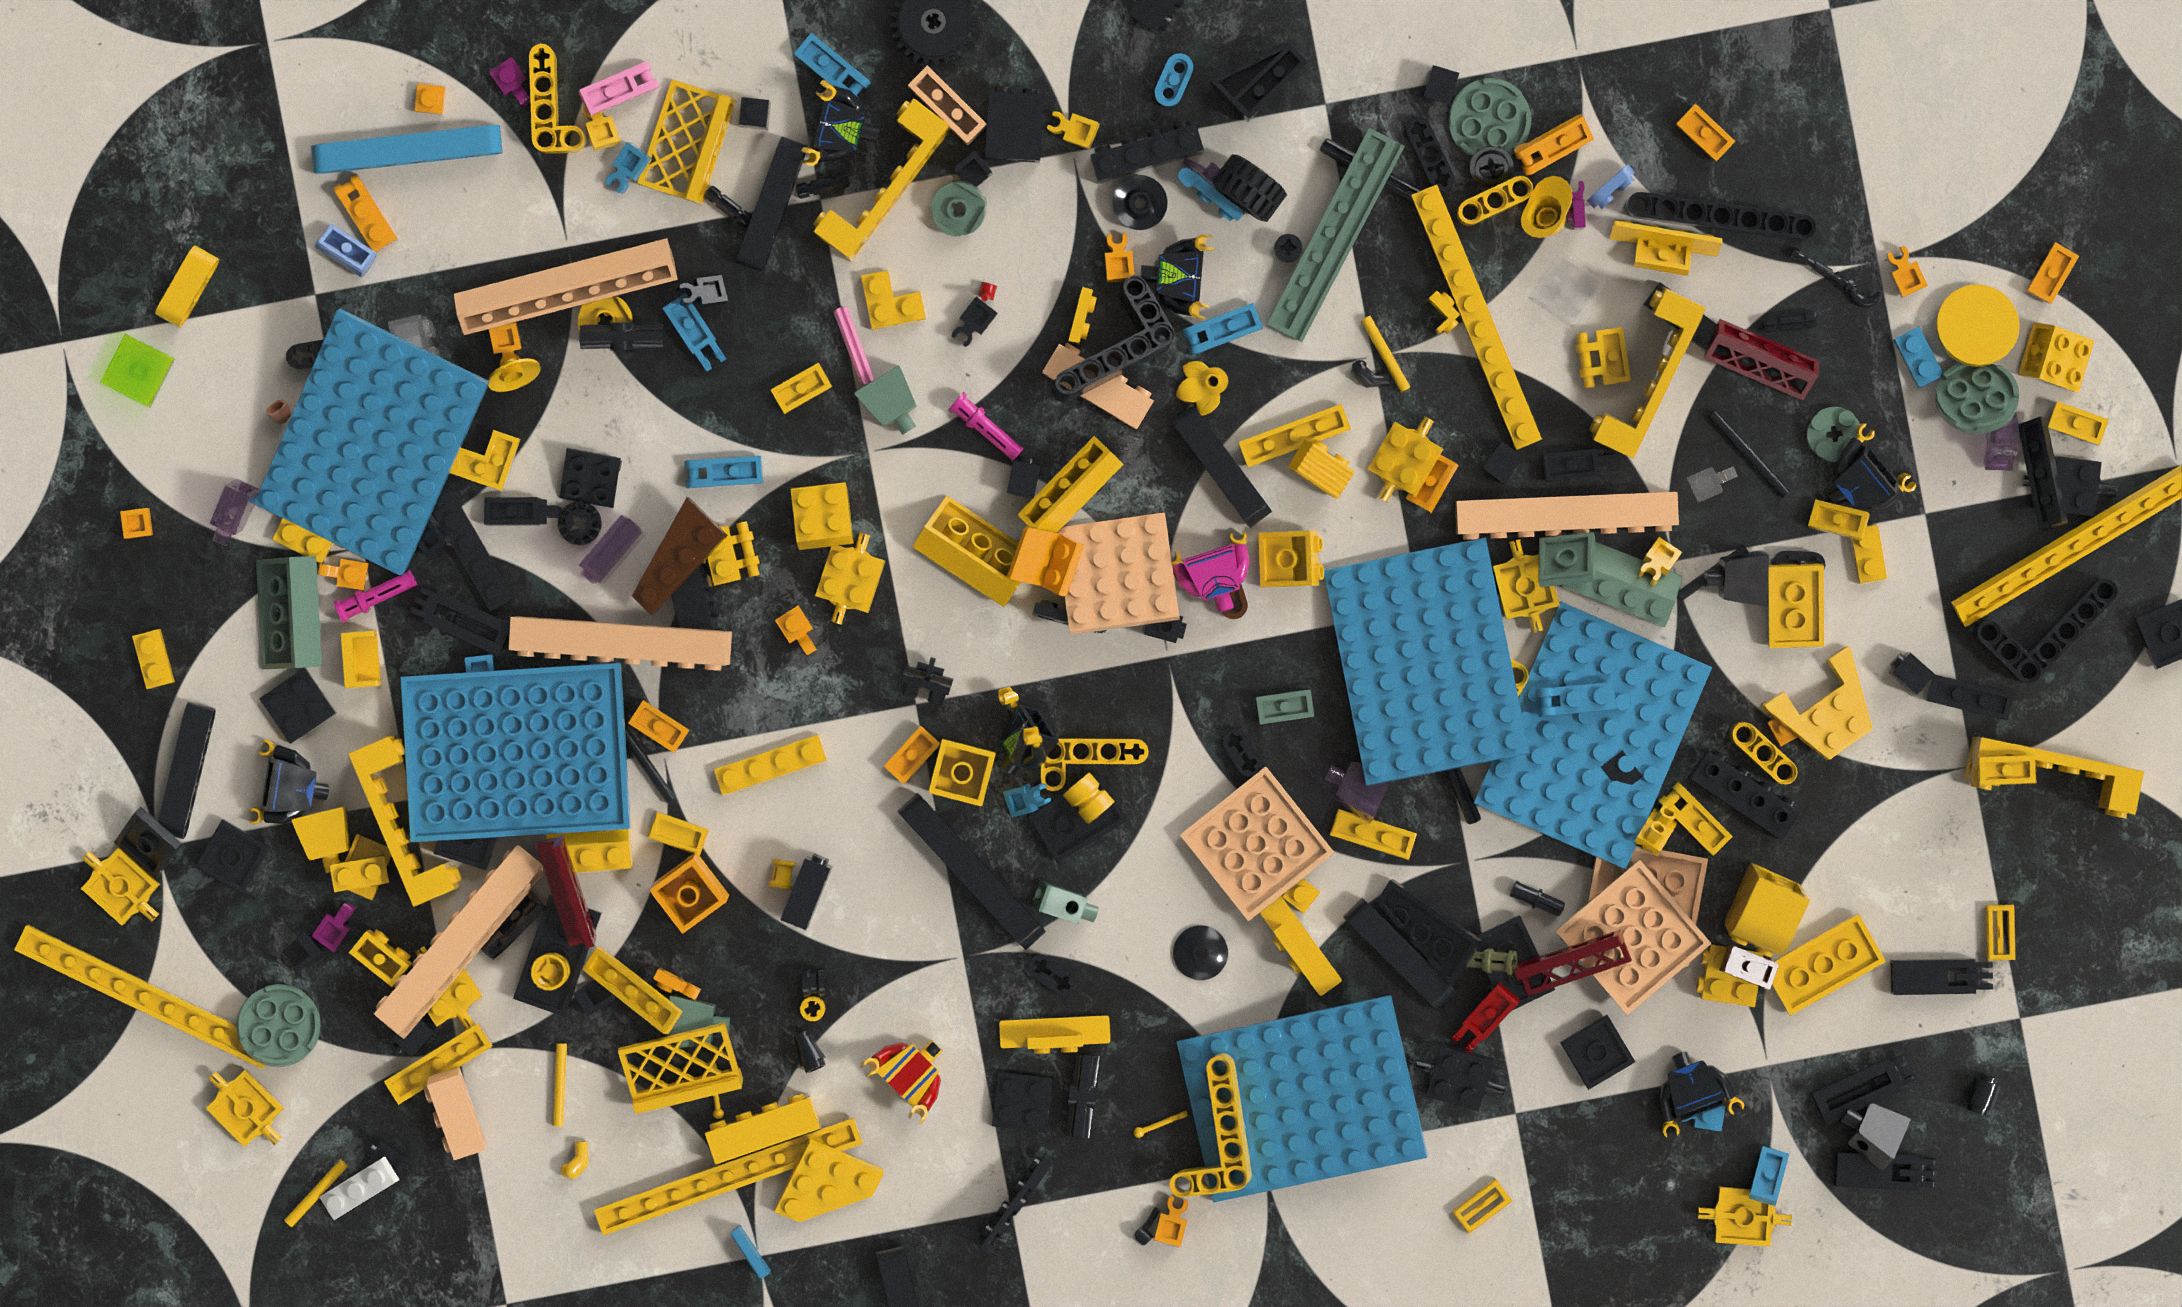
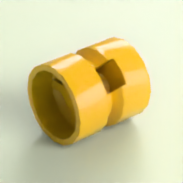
M1090 772L1063 794L1072 807H1079L1078 814L1087 824L1091 823L1115 802L1105 790H1098L1099 783Z
M549 952L540 956L531 968V977L534 983L544 990L559 988L568 980L570 975L568 960L556 952Z

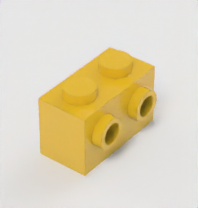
M370 929L363 934L349 953L388 985L394 987L396 981L412 966L413 963L409 961L411 956L402 948L397 947L394 949L387 943L389 938L381 931L376 929L373 932Z

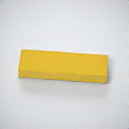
M1337 809L1330 831L1331 836L1409 860L1417 833L1341 809Z

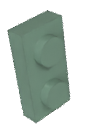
M1311 689L1256 697L1259 724L1314 717Z

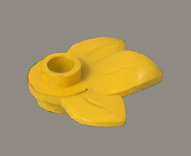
M1192 361L1183 365L1182 368L1187 379L1179 385L1176 397L1185 402H1196L1197 410L1201 416L1211 413L1220 403V393L1227 388V374L1221 368H1209L1201 361ZM1211 376H1215L1218 379L1217 386L1210 384Z

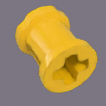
M772 859L774 867L772 880L768 882V886L792 890L793 885L790 883L792 870L796 866V862Z

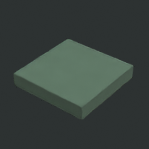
M1594 532L1539 538L1538 582L1540 587L1595 582Z

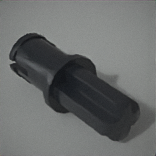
M1519 881L1515 882L1510 893V897L1532 905V909L1537 907L1557 917L1562 914L1565 907L1563 901L1543 893V889L1540 888L1538 891Z

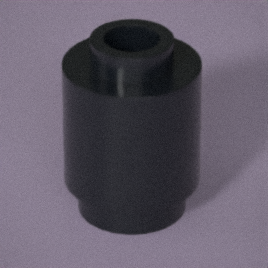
M1983 1073L1980 1078L1975 1077L1966 1101L1969 1103L1967 1109L1988 1116L1990 1110L1993 1111L2001 1088V1085L1996 1084L1998 1079Z

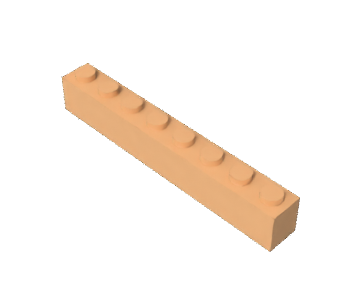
M666 238L455 293L454 300L463 334L467 335L678 280L674 258Z
M1677 492L1456 501V535L1463 534V540L1479 539V534L1490 533V539L1507 538L1508 532H1518V537H1534V531H1545V536H1562V530H1573V534L1589 533V529H1600V534L1617 533V528L1627 527L1628 533L1645 532L1644 527L1655 526V532L1672 531V526L1679 525Z
M515 616L510 619L509 650L517 651V656L534 657V652H543L544 658L560 659L561 654H570L571 660L587 661V656H597V662L612 663L614 658H624V664H641V660H651V666H667L668 662H678L679 668H694V664H705L706 670H721V666L730 665L732 631Z
M520 845L510 848L504 854L501 865L497 869H492L486 875L484 885L469 895L466 900L467 905L462 911H457L451 916L448 921L449 926L443 933L439 932L434 936L428 951L425 954L421 953L414 960L411 971L407 975H402L396 981L394 991L389 996H384L377 1004V1011L374 1015L403 1039L406 1038L545 874L542 864Z

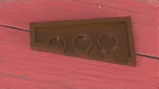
M686 497L632 594V597L650 615H654L728 536L690 497Z

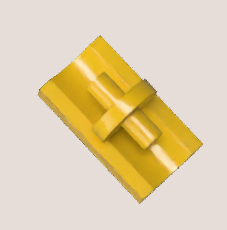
M1663 805L1660 811L1654 808L1634 842L1642 845L1644 850H1651L1654 855L1658 856L1678 823L1674 820L1677 812L1666 805Z

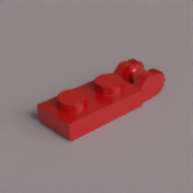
M1499 982L1464 1019L1462 1025L1455 1031L1451 1039L1457 1042L1469 1029L1475 1036L1467 1042L1464 1050L1472 1051L1517 1006L1520 999Z

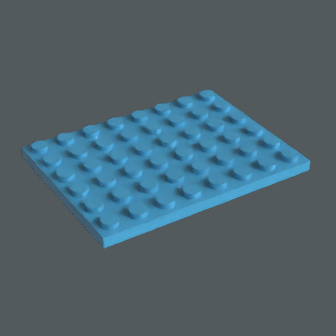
M338 309L254 504L400 576L403 575L417 548L489 385V381L349 312Z
M1486 538L1324 570L1366 786L1530 754Z
M1560 601V606L1556 609L1528 674V681L1519 695L1530 754L1491 761L1473 804L1622 869H1626L1637 845L1634 840L1644 824H1646L1712 667ZM1614 682L1616 710L1539 717L1538 708H1541L1540 698H1537L1536 689ZM1552 696V707H1558L1559 697ZM1621 751H1624L1627 756L1619 759L1618 768L1622 772H1630L1635 766L1643 777L1633 785L1611 781L1601 767Z
M621 663L401 677L410 842L631 829Z
M1391 995L1177 1041L1205 1166L1221 1164L1206 1071L1209 1060L1220 1053L1230 1055L1235 1062L1252 1178L1240 1190L1212 1194L1213 1203L1428 1157ZM1221 1060L1215 1061V1070L1220 1074H1225L1227 1072L1225 1062ZM1220 1088L1219 1097L1224 1101H1230L1231 1092L1227 1088ZM1224 1115V1125L1228 1128H1234L1236 1125L1235 1119L1230 1115ZM1229 1142L1227 1144V1150L1231 1155H1239L1240 1148L1236 1143ZM1232 1170V1179L1237 1183L1243 1182V1173L1239 1170ZM1207 1173L1209 1186H1216V1177L1211 1173Z

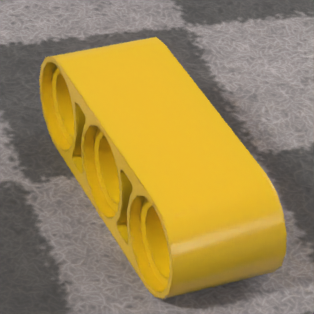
M1517 176L1462 202L1458 207L1457 219L1463 225L1472 226L1518 205L1531 196L1533 192L1532 182L1525 176ZM1522 182L1527 188L1525 196L1520 197L1513 193L1512 187L1514 183ZM1490 194H1497L1501 197L1502 205L1499 208L1489 206L1487 199ZM1465 206L1475 207L1477 210V217L1475 219L1467 220L1463 216L1462 210Z
M194 245L160 301L155 314L181 328L217 268L219 258Z
M1738 722L1731 727L1729 737L1732 743L1773 781L1786 785L1796 779L1798 771L1795 764L1753 725ZM1740 727H1746L1750 732V737L1745 742H1740L1736 737L1737 730ZM1763 745L1767 746L1770 750V756L1765 761L1759 760L1756 754L1758 748ZM1782 764H1786L1790 768V775L1784 780L1777 776V769Z

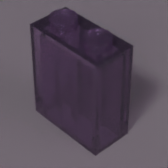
M621 514L579 564L583 569L581 574L591 583L596 584L599 582L605 584L647 533L629 517Z

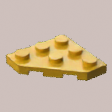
M809 1138L774 1206V1212L794 1221L802 1222L872 1197L884 1175V1169Z

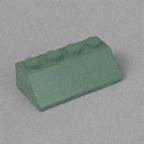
M1595 542V582L1560 585V587L1652 624L1666 627L1677 598L1682 576L1671 571L1666 576L1661 573L1658 582L1652 586L1650 583L1653 576L1650 573H1644L1641 578L1638 577V572L1645 564L1643 560Z
M316 556L256 560L262 670L322 667Z

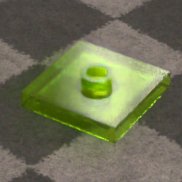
M125 333L100 383L151 408L175 358Z

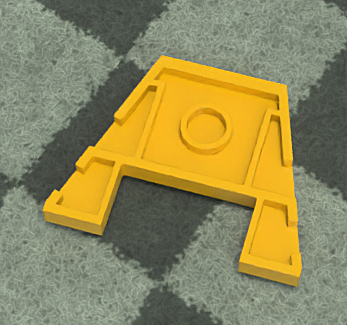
M1845 646L1826 660L1841 685L1806 710L1798 714L1785 692H1780L1762 705V708L1767 713H1771L1783 726L1800 737L1799 739L1825 760L1832 759L1873 729L1849 646Z

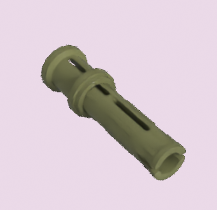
M1491 948L1485 949L1484 952L1476 951L1466 967L1482 968L1486 973H1492V971L1507 972L1508 975L1513 976L1515 974L1514 969L1517 966V953L1512 950L1509 953L1494 952V949Z

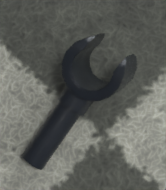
M1154 1207L1147 1221L1135 1232V1239L1141 1245H1146L1154 1237L1148 1229L1161 1211Z

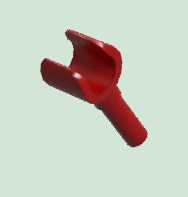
M981 282L978 297H981L982 301L994 300L997 286Z

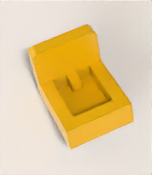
M1436 291L1428 301L1446 320L1435 332L1438 335L1442 331L1448 334L1458 324L1456 318L1460 314L1452 307L1455 302L1446 292L1440 294Z

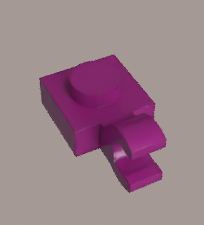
M512 57L489 72L505 96L513 92L523 107L531 103L529 95L522 86L528 79Z
M1583 181L1578 182V191L1572 192L1571 207H1569L1566 214L1567 224H1572V230L1586 228L1583 200L1585 186Z
M347 901L335 917L329 913L326 914L311 937L335 952L351 930L345 923L356 907Z

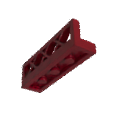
M1719 319L1717 322L1714 338L1704 353V358L1800 400L1805 399L1819 373L1818 360L1722 319ZM1718 344L1729 348L1731 354L1721 356L1714 353ZM1751 357L1755 360L1756 365L1746 367L1740 363L1739 359ZM1774 367L1779 369L1781 375L1776 377L1767 376L1764 369ZM1800 378L1806 381V383L1800 390L1791 386L1789 380Z
M561 835L537 842L536 848L569 946L585 943L586 949L594 947L597 935L564 836Z
M1621 929L1518 963L1514 972L1517 980L1522 979L1527 995L1530 996L1632 961ZM1619 946L1623 954L1622 958L1616 960L1604 956L1605 951ZM1592 955L1598 958L1595 967L1589 969L1578 964L1580 959ZM1601 960L1607 962V963H1604V964L1599 965V963H1600ZM1565 964L1572 966L1568 976L1561 977L1552 973L1553 969ZM1575 968L1580 970V972L1573 974ZM1539 973L1547 975L1543 984L1535 987L1531 986L1528 977ZM1549 977L1555 979L1553 981L1547 982Z

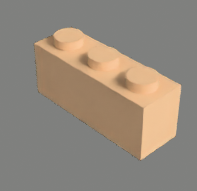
M928 66L908 84L909 89L935 115L949 124L950 129L967 146L987 127V124Z
M460 1067L428 1077L427 1087H424V1092L428 1103L433 1102L436 1112H433V1117L437 1128L442 1127L445 1137H442V1142L446 1153L451 1152L453 1159L457 1160L484 1151L486 1149V1139Z

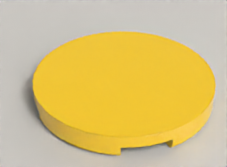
M1968 285L1952 292L1942 303L1936 317V333L1946 353L1951 358L1967 366L1984 367L2001 360L2012 350L2019 335V317L2013 303L1999 290L1987 285Z

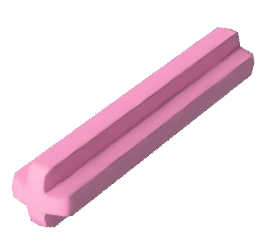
M846 306L835 309L834 315L859 383L865 386L874 381V377L849 310Z

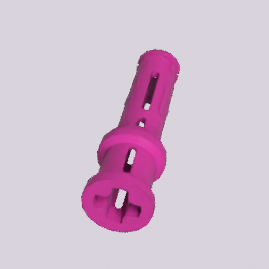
M963 392L948 411L956 413L966 422V427L971 429L974 427L1013 462L1024 448L984 415L986 413L985 409L982 407L978 408L966 397L967 394Z
M411 570L403 575H399L365 592L357 590L353 596L340 602L335 600L333 603L344 624L348 622L349 618L359 613H368L371 610V606L394 597L414 586L416 587L417 583Z

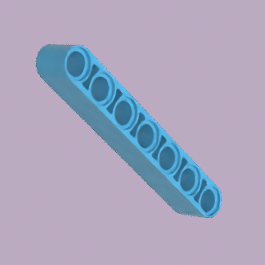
M487 125L316 144L311 146L314 174H326L502 154L503 149L500 125Z

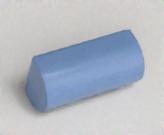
M332 223L315 244V248L361 278L370 269L377 256L376 252Z

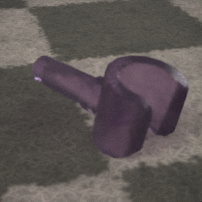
M1185 158L1183 161L1184 165L1202 173L1209 181H1212L1220 171V168L1213 162L1205 168L1203 165L1188 158Z

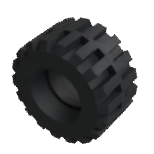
M1231 154L1212 180L1215 188L1230 201L1254 218L1264 222L1269 221L1287 196L1285 189L1276 180L1240 155Z

